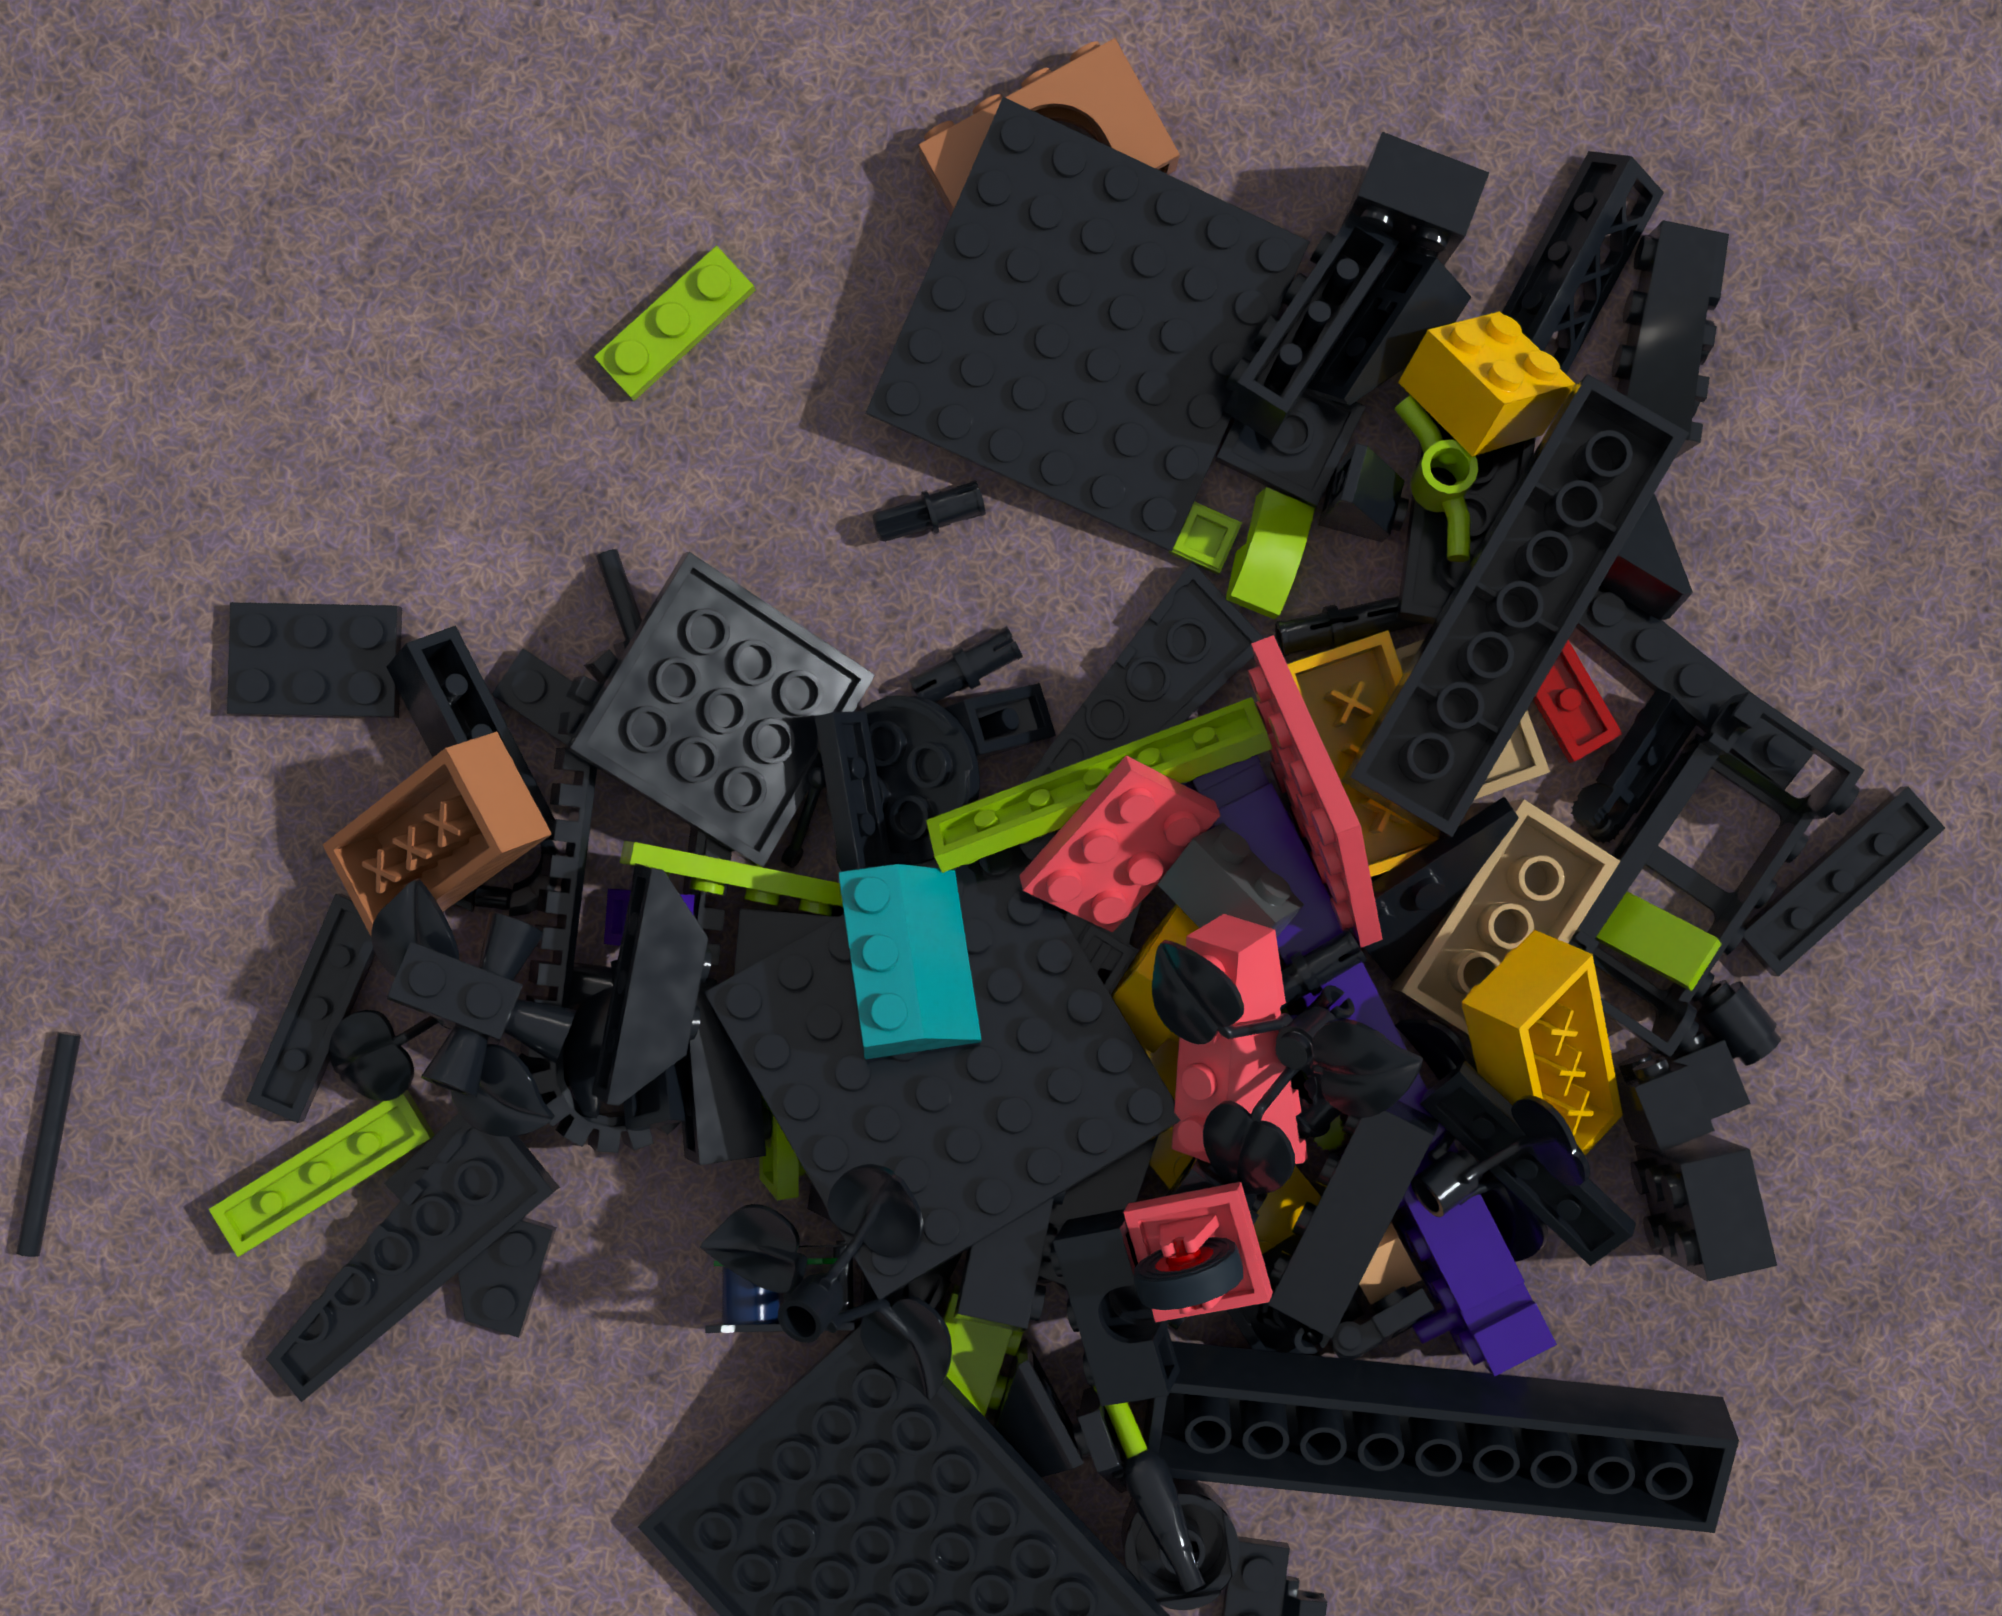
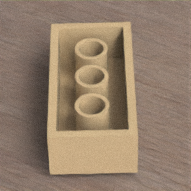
M1525 799L1509 802L1519 819L1390 988L1469 1040L1470 1037L1461 1004L1469 991L1475 985L1480 984L1503 961L1506 954L1513 948H1516L1534 930L1569 943L1620 863V860Z

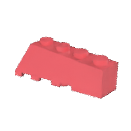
M1222 914L1186 936V947L1221 969L1240 992L1244 1003V1013L1237 1022L1232 1024L1233 1026L1273 1020L1281 1015L1280 1007L1286 1001L1275 929ZM1278 1030L1233 1039L1223 1037L1218 1031L1217 1035L1206 1044H1194L1179 1038L1174 1113L1181 1121L1173 1126V1150L1210 1163L1203 1144V1128L1209 1113L1223 1101H1233L1244 1107L1251 1114L1258 1101L1286 1068L1279 1061L1275 1051ZM1290 1080L1265 1111L1261 1120L1275 1124L1286 1134L1295 1153V1164H1300L1308 1159L1306 1140L1299 1138L1296 1116L1301 1113L1298 1089H1292Z

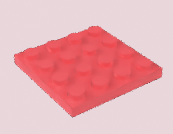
M1274 635L1251 643L1257 667L1247 671L1258 699L1255 702L1273 748L1268 751L1273 760L1270 762L1277 785L1282 794L1287 792L1292 804L1290 806L1291 815L1301 838L1307 837L1312 849L1310 852L1312 863L1322 883L1328 884L1333 896L1330 902L1342 931L1346 928H1352L1361 948L1381 941L1383 938L1359 820Z

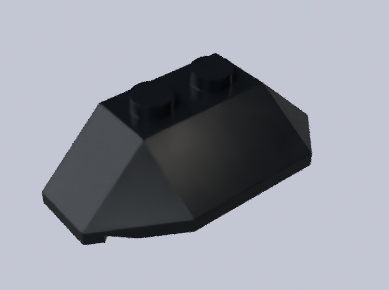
M635 863L624 930L597 1071L591 1093L609 1105L619 1106L687 1054L689 1040L695 1039L700 1026V1008L696 1005L700 982L706 981L711 968V951L707 948L708 936L664 870L644 864Z

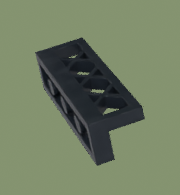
M1588 151L1501 312L1514 319L1520 325L1522 333L1541 351L1545 350L1553 333L1558 331V349L1553 357L1558 361L1560 369L1565 374H1567L1664 194L1662 189L1632 156ZM1632 187H1634L1641 195L1630 215L1626 216V198ZM1610 234V252L1605 262L1600 264V246L1606 235ZM1584 283V301L1579 310L1574 312V294L1579 285Z

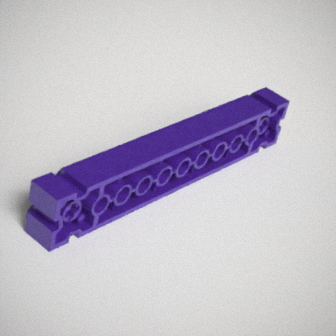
M1255 755L1245 761L1233 763L1181 784L1216 802L1221 816L1208 830L1224 823L1231 831L1241 835L1248 843L1250 850L1272 872L1281 876L1290 886L1292 893L1304 904L1302 909L1277 937L1280 966L1282 969L1292 963L1290 957L1300 951L1304 956L1343 931L1334 913L1330 897L1272 783H1269L1260 765L1261 761L1258 755ZM1362 962L1322 985L1323 989L1328 985H1332L1345 992L1330 1007V1010L1336 1006L1339 1007L1347 998H1350L1355 1012L1347 1019L1355 1020L1377 1030L1388 1040L1407 1050ZM1309 993L1294 1002L1299 1013L1304 1011L1319 995L1314 997L1312 993ZM1418 1072L1408 1091L1398 1101L1434 1118L1420 1105L1425 1092L1428 1090ZM1440 1123L1414 1177L1433 1163L1427 1154L1439 1145L1447 1131ZM1453 1142L1448 1151L1457 1153L1458 1149ZM1410 1183L1397 1208L1404 1219L1395 1224L1410 1253L1415 1252L1420 1262H1426L1429 1269L1422 1272L1421 1276L1436 1304L1440 1303L1443 1307L1412 1325L1419 1341L1424 1344L1449 1331L1462 1354L1466 1353L1472 1365L1475 1366L1483 1362L1484 1366L1494 1376L1556 1346L1557 1344L1537 1304L1532 1300L1525 1287V1281L1481 1194L1471 1197L1462 1205L1458 1204L1444 1216L1436 1217L1428 1212L1419 1202Z

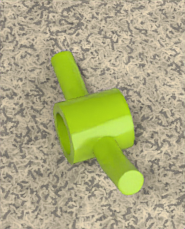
M1410 395L1400 402L1394 410L1418 438L1424 453L1411 478L1412 495L1417 503L1425 509L1433 512H1445L1448 521L1447 559L1453 562L1468 561L1470 559L1471 520L1464 497L1476 480L1479 470L1476 456L1472 457L1457 441L1452 439L1443 440L1435 422ZM1440 467L1447 469L1454 475L1457 482L1450 486L1440 483L1434 478L1431 468Z

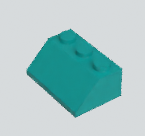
M894 864L838 872L864 1058L872 1059L981 1042L955 870L942 873L940 868Z

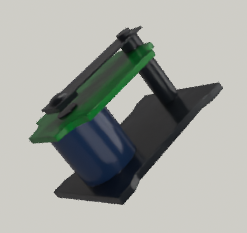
M844 1240L836 1241V1245L799 1246V1248L833 1247V1258H807V1265H829L835 1263L847 1244ZM853 1257L837 1278L844 1292V1303L839 1313L853 1308ZM717 1260L714 1261V1266L722 1267V1323L705 1326V1333L782 1332L783 1329L778 1321L780 1293L763 1289L732 1272ZM852 1320L842 1324L838 1330H856L857 1325L861 1321Z

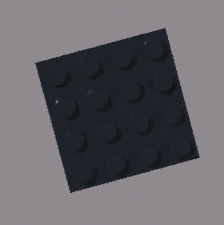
M691 552L683 553L567 744L566 749L754 866L764 867L811 786L808 779L809 773L815 767L823 766L822 758L817 748L818 734L815 716L831 712L855 711L875 675Z

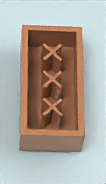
M494 732L443 749L322 845L371 936L373 922L378 913L411 881L420 878L443 912L552 835L498 732Z

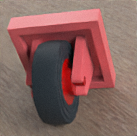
M1241 1182L1127 1204L1123 1213L1138 1261V1265L1134 1268V1284L1141 1303L1152 1309L1155 1323L1270 1302L1273 1291Z

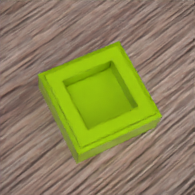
M1194 501L1173 550H1169L1168 553L1219 575L1242 522Z

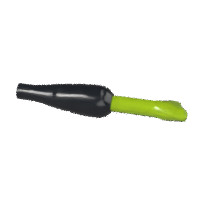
M1128 1402L1105 1406L1127 1457L1123 1464L1122 1478L1130 1497L1134 1501V1505L1173 1567L1184 1593L1203 1586L1205 1582L1195 1561L1180 1499L1165 1459L1158 1452L1147 1449Z

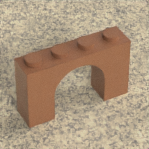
M1116 38L1103 45H1100L1098 41H1094L1082 46L1071 55V62L1053 72L1050 68H1043L1034 72L1022 82L1020 90L1005 97L1054 121L1074 124L1088 132L1096 141L1168 175L1177 169L1180 154ZM1001 94L990 96L980 102L972 111L974 115L955 125L953 121H945L933 127L925 134V141L918 144L920 161L950 215L953 213L1003 98Z

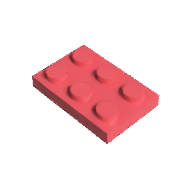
M1126 755L1019 875L1022 889L1037 898L1113 933L1159 883L1192 839L1206 832L1221 816L1216 802Z

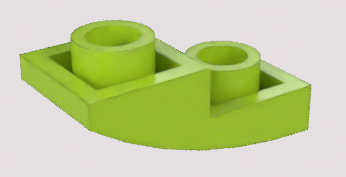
M1268 487L1256 496L1246 544L1235 553L1226 600L1272 619L1280 616L1302 559L1313 519L1314 507Z

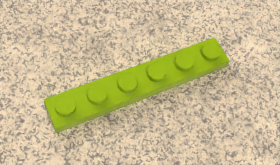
M1252 697L926 820L934 857L942 873L962 865L971 864L983 857L1018 844L1027 843L1034 838L1061 829L1126 755L1179 783H1185L1196 777L1236 762L1245 761L1252 756L1273 749Z

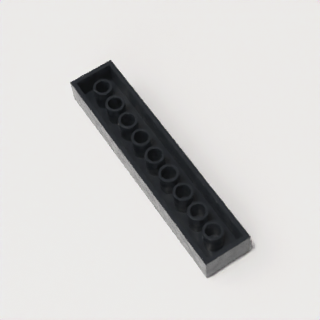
M1172 1341L1180 1372L1169 1396L1148 1399L1143 1430V1439L1147 1449L1158 1452L1165 1459L1172 1478L1709 1533H1715L1739 1443V1438L1724 1398L1719 1396L1501 1374L1494 1376L1491 1373Z

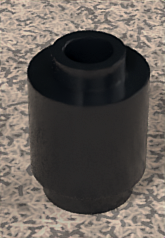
M1722 980L1710 987L1698 1000L1702 1004L1696 1015L1715 1039L1725 1040L1731 1057L1739 1058L1745 1066L1761 1060L1780 1043L1781 1037L1775 1031L1776 1022L1743 982L1739 981L1729 985L1726 980Z

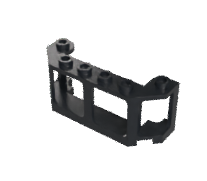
M1751 692L1732 696L1719 709V716L1707 734L1700 736L1696 733L1685 745L1611 854L1620 860V863L1568 943L1593 954L1595 967L1641 997L1654 1008L1656 1016L1652 1031H1650L1601 998L1603 1012L1607 1017L1647 1043L1646 1047L1654 1053L1671 1057L1675 1050L1677 1052L1683 1051L1694 1039L1699 1029V1024L1694 1021L1697 1009L1690 1005L1689 1002L1691 1000L1693 1002L1698 1001L1707 992L1714 980V974L1710 971L1722 954L1725 956L1729 955L1741 942L1746 931L1741 925L1753 907L1755 909L1761 908L1774 893L1777 882L1773 880L1774 876L1784 862H1792L1804 849L1808 841V836L1804 832L1812 820L1826 818L1833 812L1838 816L1843 814L1858 796L1860 788L1855 784L1865 771ZM1759 718L1764 719L1834 767L1804 797H1794L1729 752L1739 737L1748 729H1752ZM1710 768L1775 811L1780 817L1778 829L1738 888L1730 893L1722 890L1658 846ZM1645 865L1714 913L1713 925L1707 933L1717 937L1722 945L1692 992L1674 982L1668 989H1658L1597 947L1599 942L1595 940L1596 936Z

